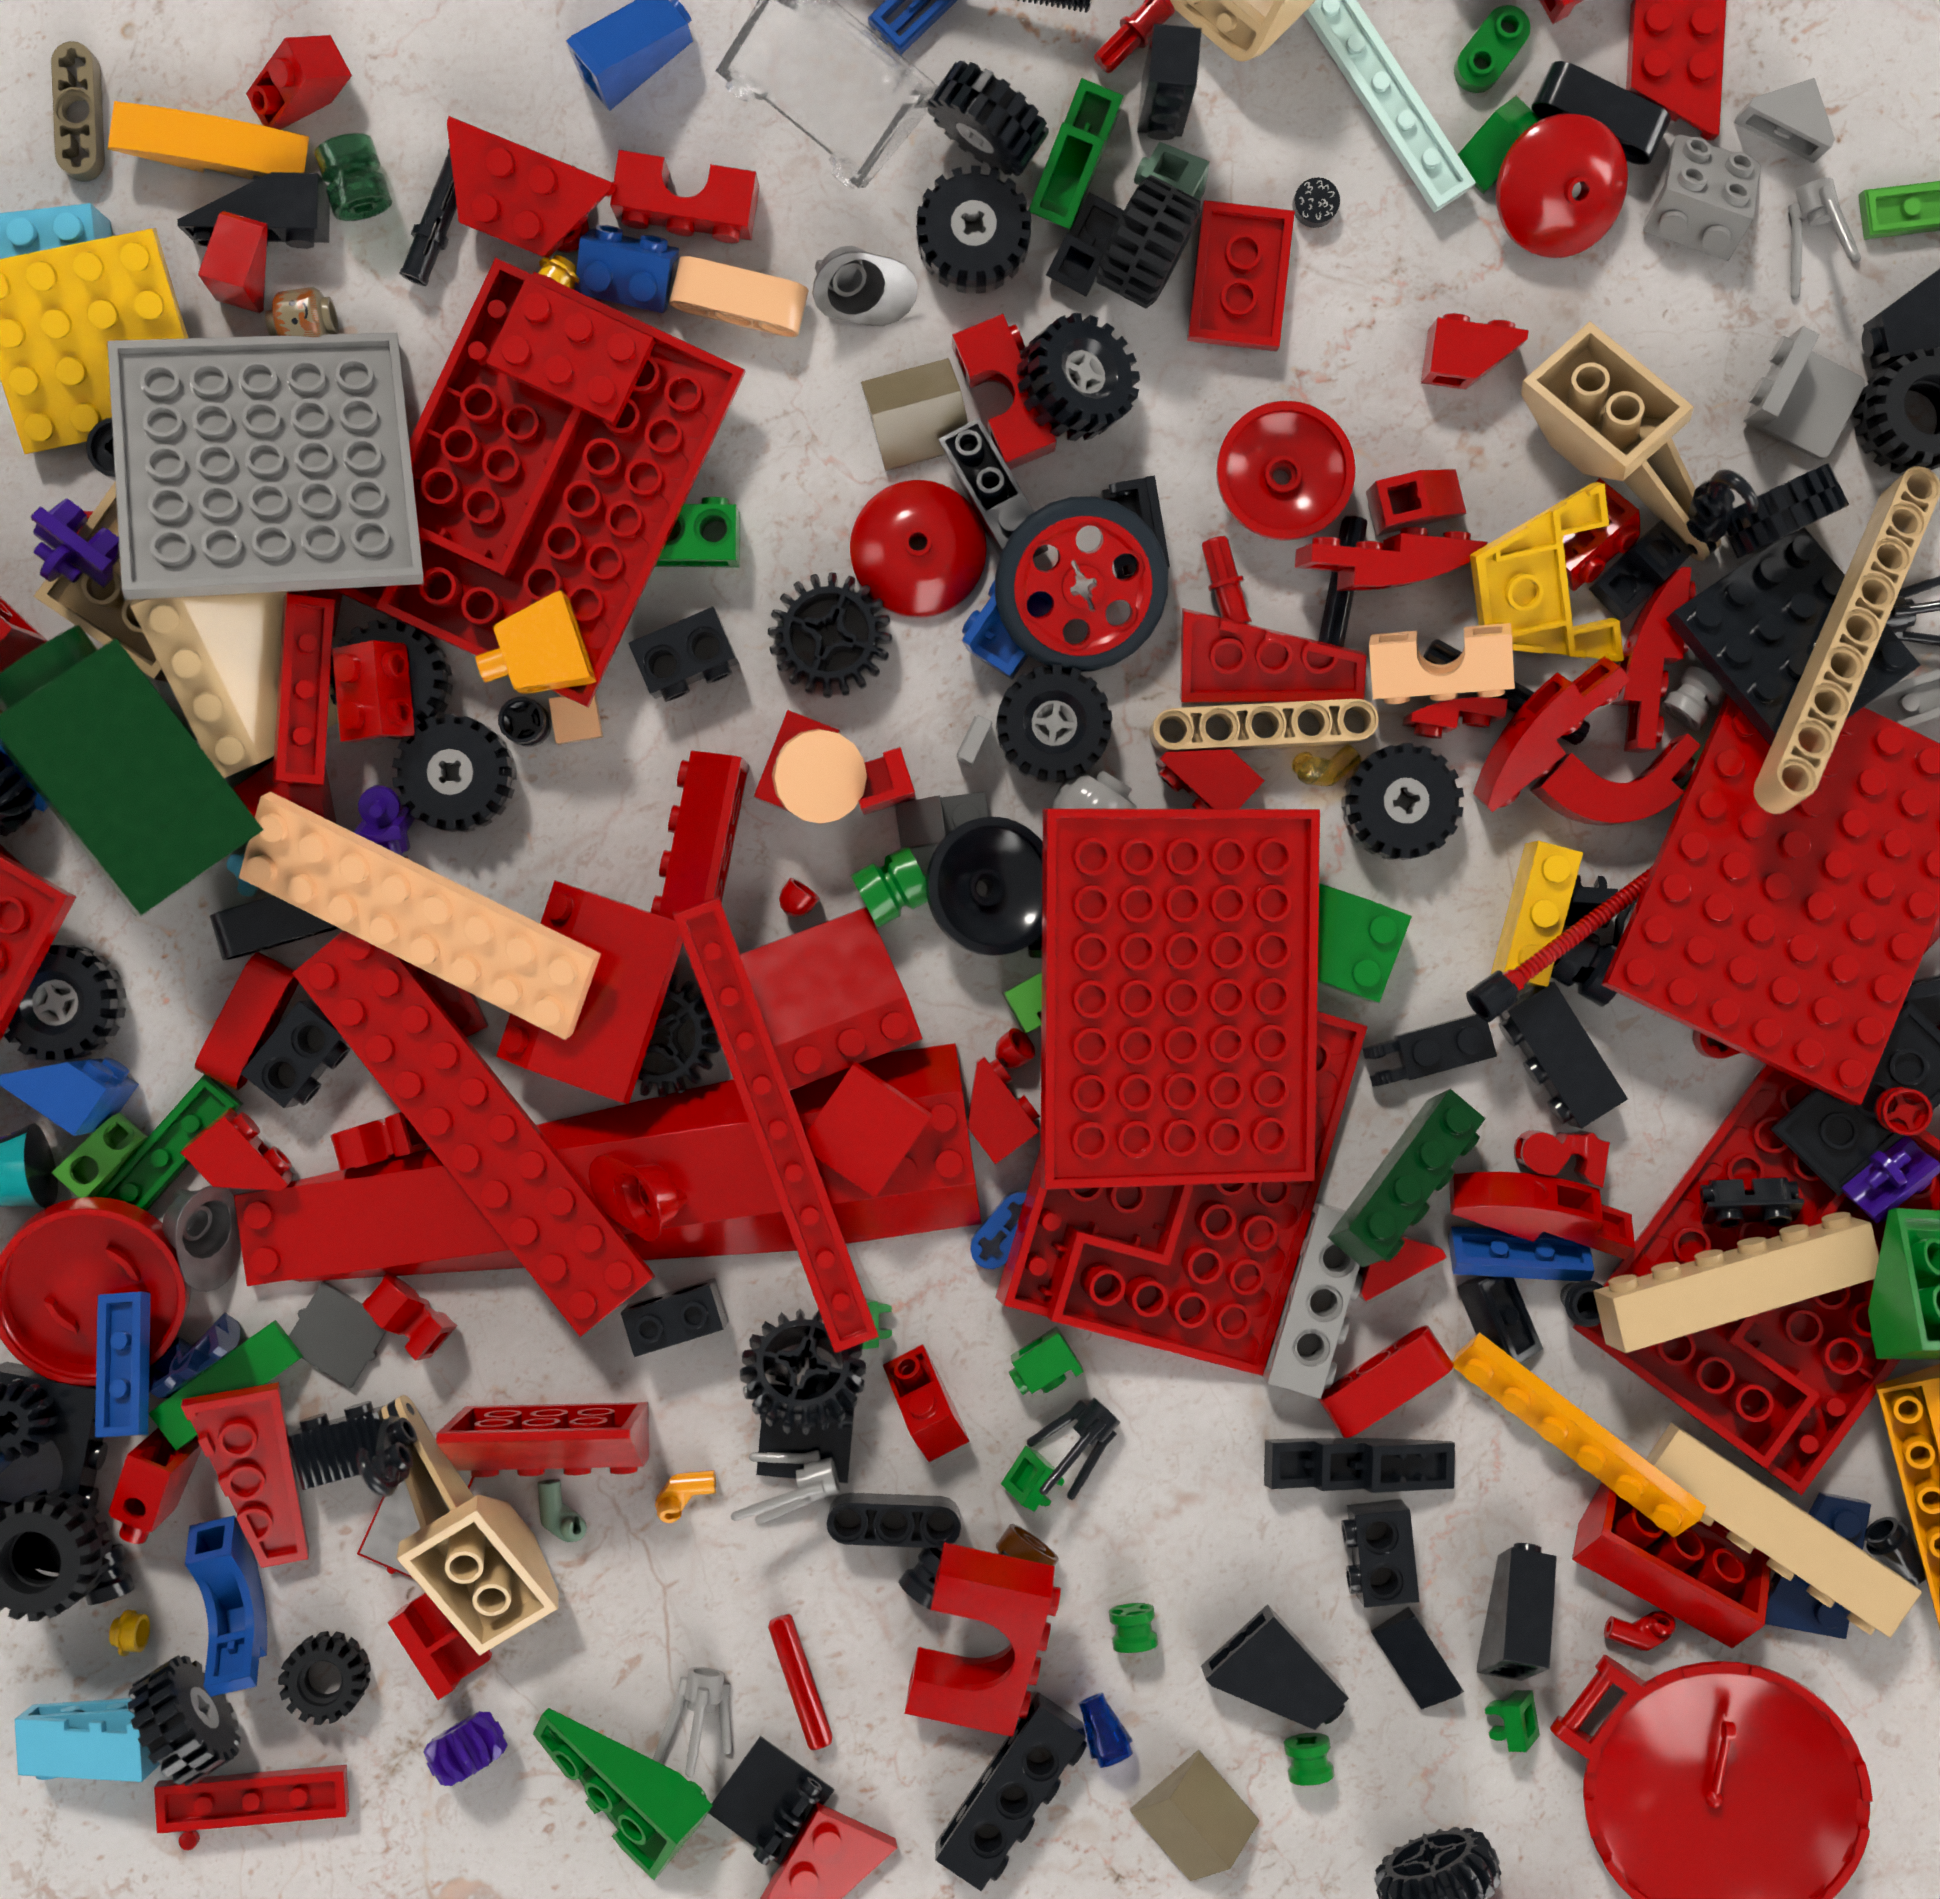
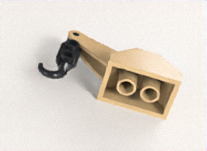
M1591 321L1523 380L1521 396L1550 446L1584 475L1624 481L1659 520H1663L1693 551L1690 556L1695 560L1704 561L1721 545V538L1726 534L1734 511L1733 502L1735 501V496L1731 489L1735 490L1745 500L1749 513L1754 514L1757 512L1759 503L1752 486L1741 475L1731 470L1717 471L1710 480L1704 481L1695 489L1672 440V437L1690 421L1694 406Z
M401 1395L383 1406L381 1412L384 1420L381 1422L380 1429L377 1432L376 1456L372 1458L371 1465L367 1450L364 1448L359 1449L357 1453L359 1471L367 1486L380 1497L392 1496L397 1490L398 1485L405 1480L420 1530L399 1542L396 1559L480 1656L557 1610L558 1589L531 1529L507 1501L482 1495L474 1497L452 1463L436 1444L435 1438L427 1428L412 1400L406 1395ZM444 1501L446 1502L450 1512H448Z

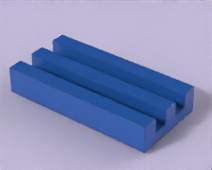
M885 0L868 17V24L874 30L877 29L881 33V38L886 43L890 42L893 45L894 51L901 56L958 0H937L901 36L898 33L932 0H914L890 25L885 20L905 0Z

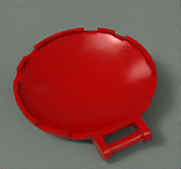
M1607 1655L1601 1657L1595 1665L1598 1670L1564 1717L1558 1716L1550 1726V1730L1561 1741L1587 1758L1583 1780L1585 1816L1595 1847L1606 1869L1618 1885L1632 1899H1833L1847 1884L1864 1854L1870 1835L1868 1827L1870 1802H1873L1871 1782L1866 1764L1853 1736L1837 1713L1809 1688L1779 1672L1757 1665L1728 1661L1700 1662L1666 1671L1645 1682ZM1614 1683L1624 1690L1625 1694L1591 1737L1581 1730L1580 1727ZM1723 1721L1734 1722L1736 1738L1734 1741H1731L1721 1788L1724 1802L1719 1808H1712L1706 1803L1705 1795L1712 1788L1722 1740L1721 1724Z

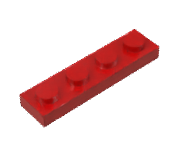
M289 593L283 597L272 782L318 787L324 785L335 599Z
M347 1765L207 1776L191 1786H185V1783L179 1785L173 1779L161 1780L154 1787L157 1834L346 1817L349 1812Z

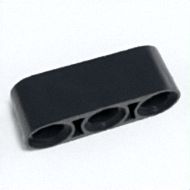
M1555 61L1551 64L1531 107L1532 111L1541 119L1557 114L1573 113L1585 115L1602 122L1619 140L1626 156V161L1637 165L1651 163L1671 121L1669 113L1660 106L1577 65L1564 61Z
M276 896L260 899L210 915L223 961L247 956L339 929Z
M844 1493L836 1497L830 1505L827 1530L835 1541L845 1545L943 1548L944 1542L953 1544L958 1539L961 1531V1516L957 1504L950 1498L943 1496ZM844 1509H851L859 1514L861 1521L855 1527L847 1528L838 1523L836 1515ZM889 1511H898L906 1517L907 1522L900 1529L894 1530L884 1525L882 1517ZM941 1512L949 1515L953 1520V1524L945 1531H936L929 1526L928 1519L933 1514Z

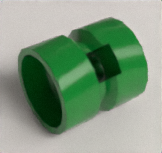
M908 845L885 856L884 866L879 867L872 863L851 874L878 928L900 917L903 906L906 905L911 909H915L928 902L926 878Z

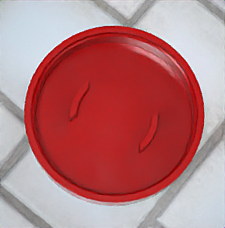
M82 1197L62 1201L39 1211L29 1218L16 1231L0 1254V1339L7 1349L26 1367L48 1379L70 1385L96 1386L98 1295L150 1292L149 1367L154 1364L167 1351L177 1336L186 1315L191 1295V1287L184 1281L179 1268L177 1251L164 1235L163 1223L147 1211L133 1204L104 1197Z

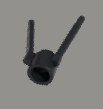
M1940 576L1900 589L1886 622L1900 641L1940 646L1939 635L1906 631L1907 627L1915 625L1916 614L1940 611V600L1915 604L1912 599H1905L1906 597L1939 586Z
M1095 1397L1087 1405L1082 1400H1079L1070 1411L1028 1438L1027 1445L1033 1447L1075 1419L1078 1420L1073 1429L1081 1438L1040 1487L1039 1492L1041 1495L1048 1494L1090 1444L1094 1448L1067 1493L1068 1499H1075L1104 1449L1117 1435L1114 1429L1121 1422Z

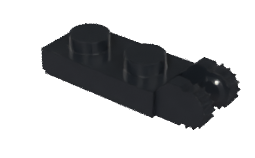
M1477 1014L1395 1035L1393 1040L1362 1049L1365 1059H1378L1386 1056V1054L1398 1051L1402 1067L1381 1070L1370 1076L1372 1087L1403 1079L1410 1081L1497 1057L1489 1024Z

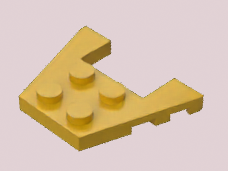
M1600 482L1589 484L1470 554L1478 624L1480 626L1511 623L1513 651L1541 654L1552 653L1578 658L1601 659L1605 656L1614 662L1624 660L1620 620L1612 617L1573 626L1563 544L1564 535L1609 526L1605 484Z

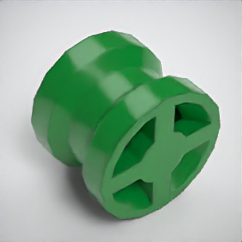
M1128 1603L1115 1606L1109 1610L1110 1623L1115 1626L1116 1632L1112 1637L1114 1651L1138 1653L1156 1648L1158 1645L1157 1633L1152 1630L1151 1621L1155 1618L1153 1605L1147 1603Z
M1302 1733L1291 1736L1284 1741L1285 1753L1291 1759V1765L1288 1768V1778L1291 1783L1301 1786L1323 1784L1333 1779L1335 1776L1334 1768L1327 1758V1753L1331 1748L1330 1739L1327 1735L1321 1733Z

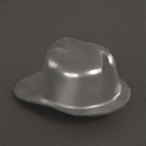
M841 246L832 250L823 260L816 261L815 270L817 276L814 279L812 295L816 307L825 316L870 326H886L899 321L908 314L916 301L918 286L914 273L906 264L898 260L868 253L855 246Z
M212 1186L204 1187L199 1191L184 1189L175 1191L173 1202L168 1207L163 1218L162 1229L164 1235L177 1251L179 1268L184 1281L195 1290L203 1292L216 1290L229 1281L237 1268L241 1256V1243L234 1196L227 1188Z

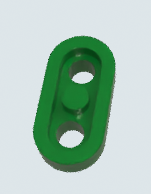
M1503 5L1495 8L1488 15L1455 62L1454 76L1460 87L1471 93H1482L1489 90L1496 83L1529 37L1530 21L1523 10L1513 5ZM1508 22L1512 24L1515 32H1505L1501 27V23ZM1476 58L1483 59L1487 63V68H1477L1473 60Z

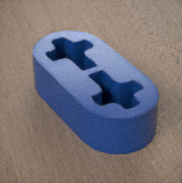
M1015 1191L1009 1193L974 1233L970 1243L972 1258L979 1266L986 1269H995L1007 1262L1018 1225L1017 1221L1011 1229L1005 1226L1012 1216V1212L1008 1207L1012 1202L1021 1205L1025 1201L1027 1192ZM1000 1230L1003 1231L1006 1235L998 1245L1002 1254L998 1258L992 1254L986 1259L980 1255L983 1248L979 1241L983 1237L987 1240H992Z

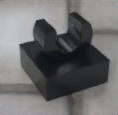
M1577 875L1564 926H1572L1574 923L1579 922L1585 915H1588L1589 912H1592L1593 909H1596L1597 906L1618 892V889L1607 888V881L1604 876H1598L1593 887H1582L1581 877ZM1608 921L1605 925H1602L1601 928H1607L1610 921Z

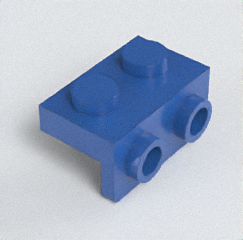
M597 225L595 229H590L580 238L576 270L579 283L575 282L574 290L589 297L664 313L668 307L674 262L678 259L679 248L668 246V241L662 237L642 235L638 239L624 236L623 230L618 227Z
M994 580L988 592V595L991 597L981 612L975 610L964 624L962 642L967 651L1013 680L1028 658V655L1011 639L1000 619L995 600ZM1043 591L1033 593L1027 601L1028 612L1037 617L1048 613L1052 605L1051 596Z

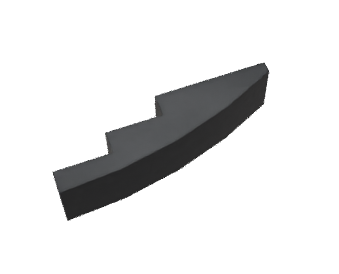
M1386 1438L1265 1439L1264 1486L1270 1489L1314 1487L1320 1491L1365 1489L1371 1493L1454 1489L1455 1443L1440 1440Z

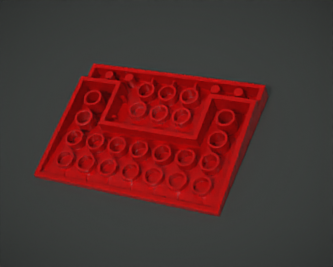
M495 257L409 440L423 584L340 588L338 592L477 656L500 648L493 626L555 592L562 591L569 597L597 682L551 691L589 708L746 373L745 369L537 272L530 274ZM525 278L654 338L656 343L616 427L504 375L486 364Z
M1317 1011L1315 1181L1044 1189L1040 1186V1146L1008 1260L1005 1263L995 1298L1003 1306L1042 1315L1053 1322L1263 1376L1368 1026Z
M1764 1064L1635 1240V1250L1626 1260L1622 1259L1603 1286H1609L1608 1281L1617 1276L1636 1275L1640 1277L1651 1274V1268L1658 1264L1678 1262L1681 1265L1695 1261L1694 1255L1702 1251L1719 1249L1725 1252L1738 1248L1737 1242L1752 1237L1770 1239L1780 1236L1779 1230L1787 1226L1803 1224L1810 1227L1821 1224L1823 1216L1838 1212H1848L1853 1218L1872 1223L1877 1250L1880 1255L1887 1220L1876 1223L1844 1193L1837 1196L1769 1129L1804 1097L1813 1086ZM1926 1130L1916 1135H1909L1926 1154L1940 1163V1140ZM1940 1173L1931 1179L1932 1183L1920 1193L1915 1192L1897 1208L1940 1210ZM1787 1177L1788 1182H1797L1798 1199L1804 1198V1205L1796 1221H1792L1784 1226L1770 1227L1764 1225L1763 1222L1744 1223L1735 1228H1719L1716 1224H1701V1218L1707 1203H1701L1700 1185H1708L1709 1180L1743 1179L1745 1195H1753L1752 1179ZM1875 1279L1628 1353H1624L1605 1343L1601 1323L1592 1327H1584L1576 1323L1572 1326L1574 1330L1801 1496L1876 1395L1875 1385L1885 1382L1901 1360L1876 1359L1868 1315Z

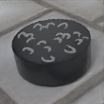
M1319 177L1310 178L1298 187L1292 202V208L1295 211L1294 215L1300 223L1307 227H1323L1335 217L1340 206V195L1336 186L1329 180Z

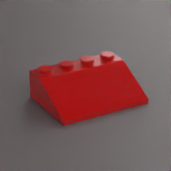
M554 880L540 924L601 953L576 1027L571 1036L564 1040L510 1013L496 1057L529 1071L621 1103L629 1104L683 943L675 920Z
M867 907L740 954L789 1091L847 1069L854 1062L860 1064L923 1039L907 994Z
M648 1402L465 1406L436 1433V1444L457 1471L471 1470L472 1477H493L499 1475V1470L517 1469V1475L539 1476L545 1474V1469L563 1468L565 1475H585L591 1473V1468L610 1467L611 1474H631L638 1471L637 1467H644L649 1458Z

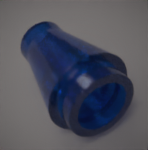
M1103 1692L1092 1695L1078 1703L1083 1716L1091 1759H1096L1100 1768L1119 1763L1133 1754L1130 1746L1133 1739L1108 1704Z

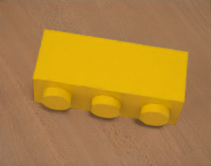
M1542 841L1525 843L1491 974L1497 970L1502 971L1504 974L1509 969H1515L1525 962L1526 959H1529L1530 956H1533L1534 953L1561 935L1583 852ZM1554 962L1525 984L1534 987H1548Z

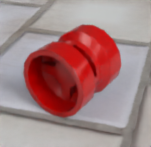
M1903 1087L1889 1088L1882 1092L1877 1098L1874 1107L1875 1117L1883 1128L1906 1136L1916 1135L1925 1130L1930 1124L1933 1115L1932 1105L1924 1094L1918 1090Z

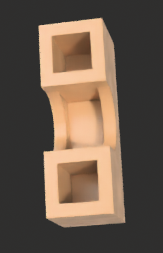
M1511 623L1464 627V648L1462 653L1456 660L1442 665L1431 663L1421 655L1418 648L1417 631L1370 635L1369 653L1373 699H1383V702L1386 704H1402L1411 701V696L1430 695L1431 700L1446 701L1457 698L1458 693L1477 692L1479 697H1497L1505 694L1506 689H1515Z

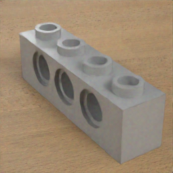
M1315 1202L1262 1377L1268 1384L1321 1399L1324 1388L1330 1389L1333 1384L1337 1363L1332 1361L1337 1343L1342 1345L1347 1337L1350 1319L1345 1317L1350 1299L1355 1301L1359 1295L1363 1275L1358 1273L1360 1265L1345 1252L1344 1259L1338 1266L1330 1268L1324 1265V1252L1328 1247L1335 1245L1327 1237L1346 1211ZM1320 1289L1330 1290L1332 1296L1330 1305L1325 1310L1313 1311L1310 1306L1312 1295ZM1309 1333L1316 1334L1319 1339L1317 1349L1309 1355L1299 1354L1297 1351L1299 1339Z

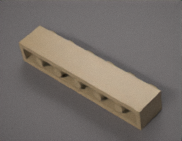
M1848 1212L1832 1213L1823 1216L1821 1224L1810 1227L1803 1224L1787 1226L1779 1230L1780 1236L1770 1239L1764 1237L1743 1239L1737 1242L1738 1248L1725 1252L1719 1249L1702 1251L1694 1255L1695 1261L1680 1265L1678 1262H1667L1655 1265L1651 1268V1274L1640 1277L1636 1275L1614 1277L1608 1281L1609 1286L1593 1290L1605 1343L1624 1353H1628L1875 1279L1879 1254L1872 1223L1853 1218Z
M1672 1422L1645 1459L1706 1506L1700 1520L1701 1522L1711 1527L1714 1521H1717L1730 1531L1726 1538L1749 1554H1751L1754 1548H1757L1770 1558L1766 1565L1789 1581L1792 1580L1795 1574L1810 1584L1806 1590L1810 1595L1829 1608L1836 1601L1848 1609L1850 1613L1846 1618L1869 1635H1872L1875 1629L1891 1638L1922 1593L1910 1581Z

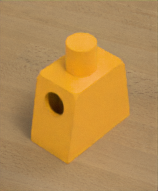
M562 591L555 592L493 626L500 648L475 656L479 672L485 683L509 675L514 689L521 694L597 682L569 597Z

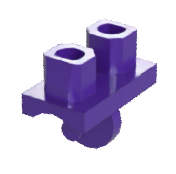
M68 498L53 507L49 512L40 506L31 515V520L36 523L33 534L43 541L36 546L33 553L45 561L40 570V575L48 582H52L60 575H63L72 583H75L83 572L105 588L113 579L112 566L120 557L118 536L103 527L89 542L76 534L88 522L87 515Z
M385 786L368 788L361 795L358 802V811L363 820L354 830V833L402 856L403 852L410 849L407 831L415 818L409 814L411 810L408 807H404L400 811V800L392 789Z
M1905 1135L1885 1153L1879 1150L1870 1156L1871 1164L1841 1188L1843 1193L1874 1222H1884L1887 1220L1890 1209L1897 1208L1915 1192L1920 1193L1932 1183L1931 1179L1940 1173V1163L1926 1154L1909 1136Z

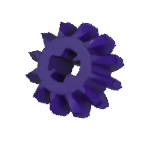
M479 1711L456 1723L433 1738L423 1751L431 1774L437 1778L440 1785L453 1786L471 1775H475L504 1753L508 1746L503 1736L504 1731L499 1722L495 1721L491 1712Z

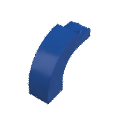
M235 1515L190 1525L185 1566L200 1588L208 1620V1650L203 1687L210 1697L257 1687L259 1658L267 1656L268 1631L265 1598L255 1555Z

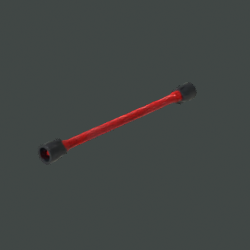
M1652 866L1628 883V885L1624 886L1623 889H1620L1619 892H1616L1601 905L1597 906L1596 909H1593L1592 912H1589L1588 915H1585L1583 919L1572 925L1570 929L1562 932L1556 939H1553L1552 942H1549L1538 952L1534 953L1533 956H1530L1529 959H1526L1520 966L1513 970L1509 969L1504 974L1502 971L1497 970L1467 991L1466 998L1474 1012L1484 1021L1491 1022L1517 1002V993L1524 988L1526 982L1638 900Z

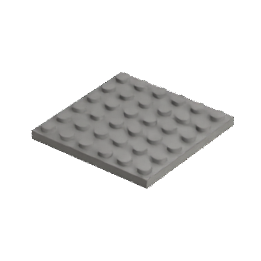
M398 333L326 334L320 337L256 336L107 341L121 582L125 600L423 584Z

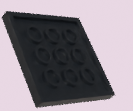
M1805 527L1779 539L1674 610L1666 618L1668 623L1770 746L1778 732L1845 577V574ZM1887 624L1883 629L1846 719L1921 665Z

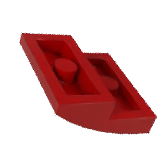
M854 1062L805 1135L814 1157L876 1198L933 1114L857 1062Z

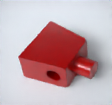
M157 1428L127 1454L108 1511L111 1518L123 1522L119 1531L121 1539L132 1544L145 1543L149 1533L153 1532L176 1509L202 1450L197 1437L178 1450H175L161 1430Z

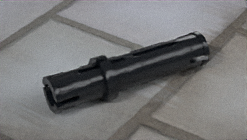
M450 147L448 148L447 157L433 187L421 222L413 226L411 235L414 239L403 268L399 272L405 279L421 286L428 285V279L440 250H445L449 239L446 237V234L457 209L453 180L441 210L442 203L453 178Z

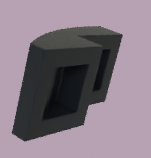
M1089 192L1070 232L1066 234L1046 276L1087 297L1097 279V268L1124 210Z
M1660 520L1625 552L1589 590L1621 621L1657 586L1666 581L1693 551L1663 520Z

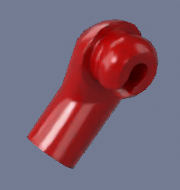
M1665 1611L1651 1612L1634 1623L1610 1616L1605 1624L1604 1637L1639 1651H1649L1672 1636L1676 1629V1622L1674 1617Z

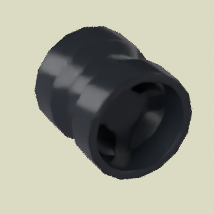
M515 697L508 700L501 707L498 715V725L501 732L509 740L525 747H534L543 743L548 738L552 729L551 717L548 711L542 705L527 697Z
M122 1544L112 1545V1550L103 1556L109 1559L110 1563L108 1569L100 1575L102 1578L100 1583L86 1595L88 1605H96L116 1599L135 1589L131 1575L124 1571L123 1562L126 1557Z
M923 1548L918 1554L919 1562L914 1569H907L898 1581L901 1588L912 1599L931 1610L935 1577L942 1553L938 1548Z

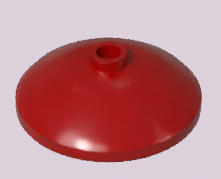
M1573 113L1557 114L1542 119L1530 126L1517 138L1507 152L1497 179V210L1501 223L1509 237L1524 250L1547 258H1563L1576 255L1597 243L1616 221L1627 193L1628 167L1623 148L1617 137L1607 126L1585 115ZM1579 182L1581 191L1576 198H1573V187Z
M1276 401L1254 408L1232 426L1218 454L1216 477L1219 493L1226 508L1242 526L1268 539L1290 541L1314 535L1326 528L1338 517L1351 496L1355 482L1356 466L1351 444L1345 432L1333 418L1309 404L1296 401ZM1278 470L1286 472L1289 482L1284 485L1276 483L1273 477L1274 472Z
M903 481L883 489L863 507L851 533V563L861 587L868 585L871 588L869 597L872 600L880 598L883 601L884 609L906 617H931L947 612L959 605L976 587L983 573L986 561V536L983 525L975 510L958 492L933 481ZM914 536L924 537L927 541L926 547L920 551L913 550L909 545L911 538Z

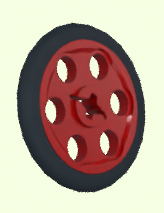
M1095 496L1065 498L1049 503L1030 514L1011 534L1001 552L995 574V600L1000 619L1011 639L1029 657L1051 668L1053 664L1063 665L1062 670L1071 672L1072 667L1082 672L1096 671L1113 666L1132 655L1151 636L1162 617L1168 596L1166 560L1163 549L1152 529L1135 512L1117 502ZM1092 525L1099 529L1101 540L1096 549L1085 552L1078 548L1076 536L1081 528ZM1042 545H1052L1058 552V561L1049 570L1037 569L1033 562L1035 550ZM1121 554H1132L1137 563L1136 571L1127 579L1116 578L1112 570L1114 560ZM1073 560L1077 570L1086 579L1093 578V583L1087 586L1089 592L1087 596L1092 605L1091 610L1087 600L1077 591L1071 592L1070 590L1071 587L1076 585L1075 576H1077L1071 564ZM1043 591L1051 596V609L1043 616H1033L1027 610V601L1033 593ZM1116 600L1126 601L1130 607L1128 619L1119 625L1110 624L1106 619L1108 605ZM1079 618L1086 622L1088 633L1083 641L1072 644L1064 639L1063 630L1068 621Z

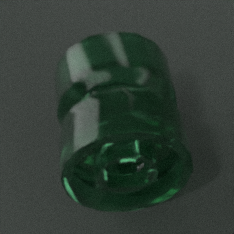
M362 133L339 135L324 141L315 149L314 155L321 177L325 182L330 183L327 186L326 193L336 219L342 221L364 220L377 216L391 207L393 201L386 179L382 173L377 172L381 163L371 136Z

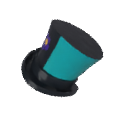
M30 1124L11 1134L0 1137V1207L47 1208L54 1205L57 1199L58 1178L51 1173L56 1169L55 1161L49 1143L37 1124Z

